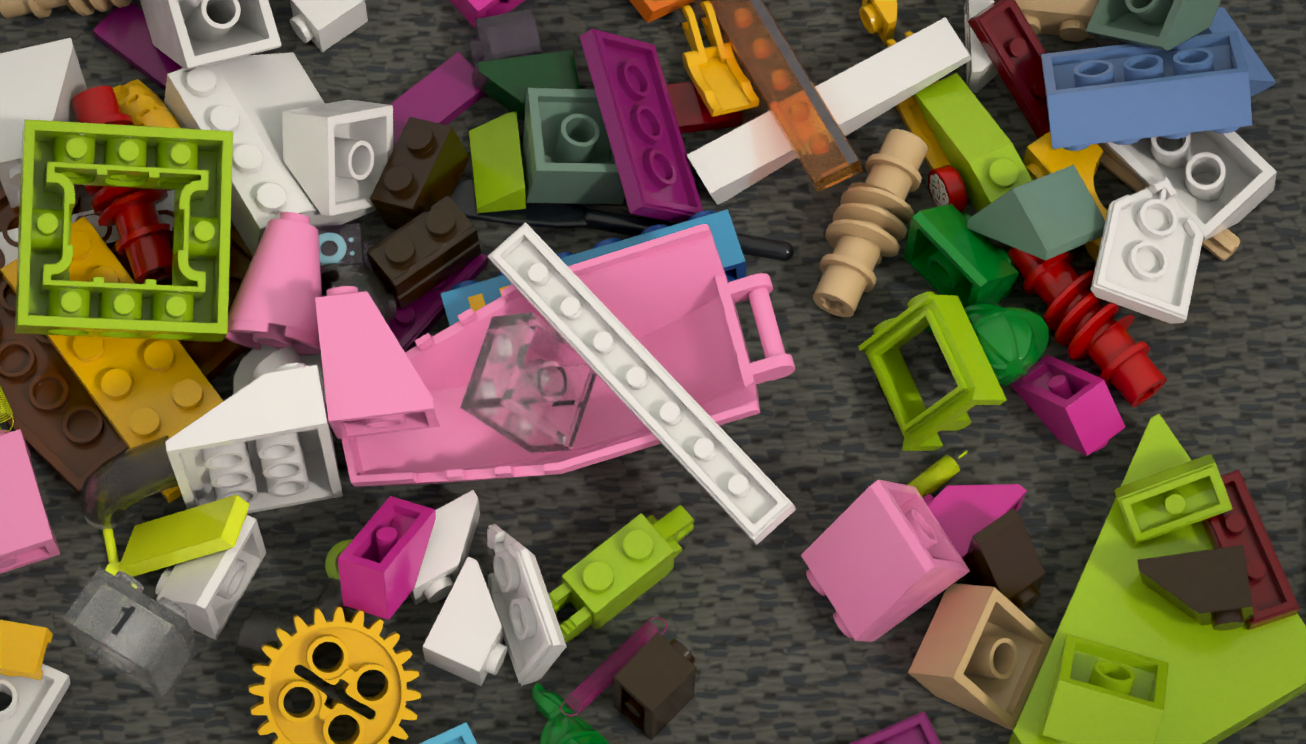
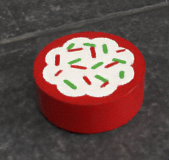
M950 165L931 170L928 174V188L936 207L952 204L959 212H962L967 203V194L959 172Z

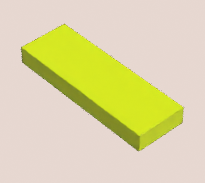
M236 494L135 525L118 568L130 577H134L234 548L247 515L249 503Z

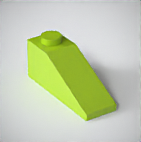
M958 73L944 78L913 95L950 165L959 172L965 185L966 194L977 213L1011 189L1033 181L1013 143Z

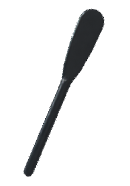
M474 179L458 181L450 197L468 219L522 226L526 222L529 226L588 227L638 236L645 229L654 225L665 224L672 226L678 224L588 209L571 203H526V209L477 213ZM736 233L742 253L745 255L787 261L794 254V248L788 242Z

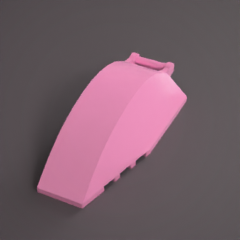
M707 224L691 227L568 266L719 426L759 414L760 406L757 384L786 377L796 370L792 355L785 353L769 293L772 292L773 286L770 276L765 273H759L728 282L711 229ZM513 284L500 291L503 296L474 312L470 308L459 314L458 318L460 321L438 334L431 336L427 333L416 339L415 343L417 346L405 352L433 397L439 416L440 427L341 439L350 482L354 487L426 485L563 474L661 444V442ZM750 300L765 359L752 363L735 304ZM563 399H565L564 403L579 402L577 408L556 409Z

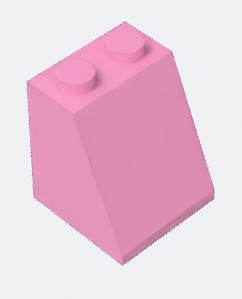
M340 286L328 289L326 291L327 296L315 297L328 422L337 439L440 427L439 416L433 397L367 291L358 292V288L355 286Z
M877 480L870 485L801 554L809 568L806 571L809 582L819 594L828 597L836 610L833 613L835 623L844 635L850 639L854 638L855 641L873 642L970 572L916 487Z

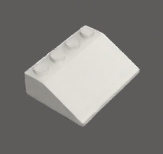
M293 52L246 55L188 70L182 68L167 74L164 104L176 117L180 128L233 131L231 221L252 256L257 249L268 221L279 219L281 212H294L308 216L310 218L309 224L315 226L319 233H322L376 210L375 207H370L334 216H322L284 163L282 111L325 104Z
M289 363L277 368L276 372L261 375L165 441L166 451L187 509L236 494L249 503L247 514L343 496L334 440L328 422L327 408L317 364L306 366L303 363Z

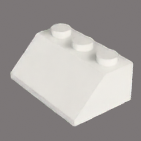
M1212 130L1193 132L1180 139H1166L1162 136L1142 138L1138 142L1129 145H1117L1113 142L1104 143L1147 186L1167 177L1177 192L1176 200L1187 217L1195 220L1204 234V241L1239 223L1275 187L1277 171L1235 131L1231 133H1216Z

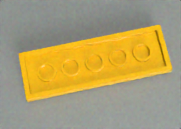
M85 216L71 224L73 257L69 268V281L91 282L93 277H104V282L136 284ZM17 259L0 269L4 279L15 294L17 286ZM46 335L167 502L171 503L182 494L166 451L165 441L224 402L178 340Z

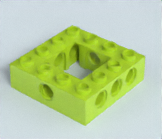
M25 119L21 147L15 333L222 342L228 334L233 131ZM74 185L175 190L172 285H156L155 279H146L144 284L104 282V277H93L91 282L69 281V268L73 257L71 219L75 205Z

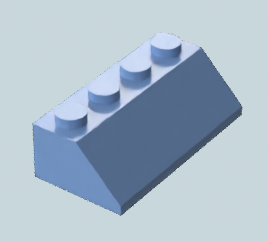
M1238 31L1196 35L1169 51L1135 44H1122L1041 54L1052 149L1063 148L1069 151H1078L1088 148L1091 144L1113 142L1117 145H1129L1138 142L1142 138L1162 136L1166 139H1180L1193 132L1212 130L1216 133H1231L1240 127L1252 126L1249 70Z

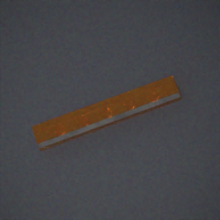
M709 0L715 11L719 27L817 192L862 172L859 158L763 1Z

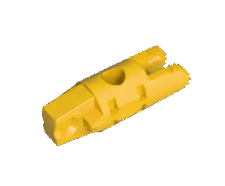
M139 79L130 81L125 85L113 87L121 112L131 115L134 126L180 128L176 117L160 97Z

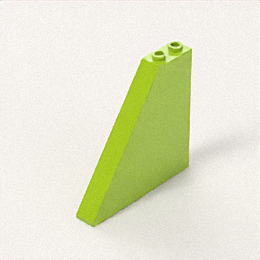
M1160 414L1150 418L1121 486L1192 461ZM1115 498L1008 744H1058L1053 738L1043 736L1042 732L1066 634L1169 663L1165 707L1153 744H1217L1306 691V625L1298 613L1248 630L1245 621L1244 626L1232 630H1214L1212 624L1200 625L1142 582L1137 560L1213 549L1202 521L1134 545L1118 500Z

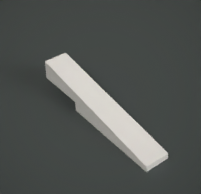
M945 17L815 86L814 89L845 137L972 59ZM806 92L687 154V157L709 194L718 205L797 157L802 156L805 161L834 144L835 140Z

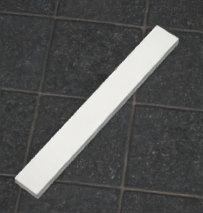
M526 222L488 255V258L756 545L796 510L794 504Z

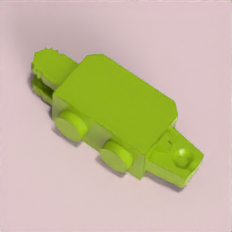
M679 505L659 521L653 515L645 518L642 513L561 576L562 584L549 593L554 612L556 614L569 602L578 610L559 625L565 643L573 640L574 637L578 636L590 625L594 630L601 628L669 574L674 568V558L682 552V547L678 542L694 529V519L682 505Z

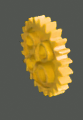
M336 605L332 620H325L320 609L316 607L313 610L312 624L306 625L298 615L293 616L296 629L294 633L290 635L279 627L275 629L281 641L278 648L268 644L261 646V649L270 658L268 664L256 663L252 665V670L263 676L264 680L261 683L248 686L250 693L263 696V701L250 707L252 715H267L268 719L257 728L259 735L275 732L277 736L271 744H389L388 740L391 736L407 740L408 735L399 724L401 719H417V714L405 706L406 701L421 698V693L415 689L407 688L406 683L420 675L417 669H403L402 664L413 654L409 649L394 652L393 647L400 638L396 631L389 633L383 638L379 636L384 623L382 619L377 618L368 627L363 626L364 611L356 610L351 620L346 621L342 607ZM323 642L336 643L341 649L339 662L330 669L318 668L312 661L314 649ZM302 665L332 685L338 683L340 679L344 680L342 688L347 695L373 709L375 716L368 719L340 699L335 698L330 704L325 703L327 695L322 688L294 672L295 666ZM368 670H378L385 677L383 690L373 697L363 696L357 690L359 677ZM294 687H304L312 692L313 701L311 706L305 712L299 714L288 712L283 704L286 693ZM339 715L352 716L357 722L355 734L346 741H336L328 734L330 722Z

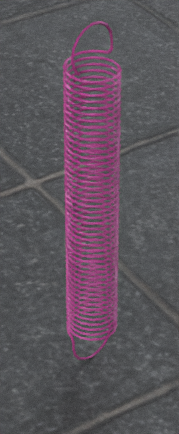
M650 620L640 627L637 632L569 695V700L572 695L573 698L576 697L579 701L577 702L579 704L576 707L577 709L572 707L574 710L578 711V713L583 711L614 681V675L636 654L634 650L636 651L637 649L639 651L641 649L639 646L647 643L645 640V635L647 634L645 632L649 635L650 633L652 634L648 629L650 628L648 626Z

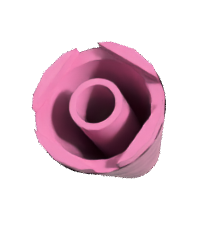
M281 212L279 219L268 221L228 312V334L225 337L226 339L257 350H261V345L278 348V350L285 347H293L300 356L320 354L315 297H322L319 230L309 224L310 218L308 216L294 212Z

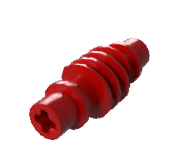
M98 86L87 89L77 94L71 100L77 121L80 123L134 126L131 115L121 112L114 90L110 86ZM85 185L88 195L93 197L91 205L94 213L100 215L97 220L99 226L116 225L120 236L115 243L118 255L127 256L136 283L144 284L146 279H155L157 282L171 276L173 251L169 241L173 237V229L170 224L162 223L156 208L157 204L168 197L167 190Z
M1014 247L1009 250L1007 255L1016 270L1025 279L1022 288L1028 295L1037 293L1047 305L1048 309L1043 316V320L1047 324L1049 331L1056 330L1054 339L1061 346L1069 345L1067 354L1073 361L1090 357L1102 371L1099 377L1104 379L1107 386L1113 384L1132 408L1150 399L1163 387L1167 378L1147 356L1151 348L1145 341L1136 343L1127 332L1134 321V315L1130 314L1116 321L1114 317L1122 306L1114 303L1103 306L1101 304L1103 299L1097 298L1088 289L1092 284L1095 270L1088 271L1079 276L1070 265L1073 256L1069 251L1048 260H1043Z

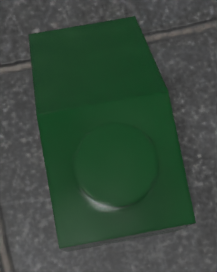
M573 50L480 61L476 63L472 73L473 85L509 111L516 112L517 117L523 121L525 118L527 88L580 89Z

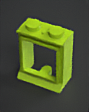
M930 291L912 298L907 303V310L896 318H891L878 324L873 329L874 335L858 346L860 351H865L904 436L902 451H934L940 449L943 444L937 432L957 431L969 426L972 422L967 413L969 409L975 405H1001L1007 401L957 295H936ZM930 325L958 387L926 409L899 348Z

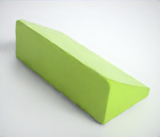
M510 112L469 131L477 213L526 209L525 182L517 113Z
M1211 454L1114 490L1134 545L1233 509L1216 462Z

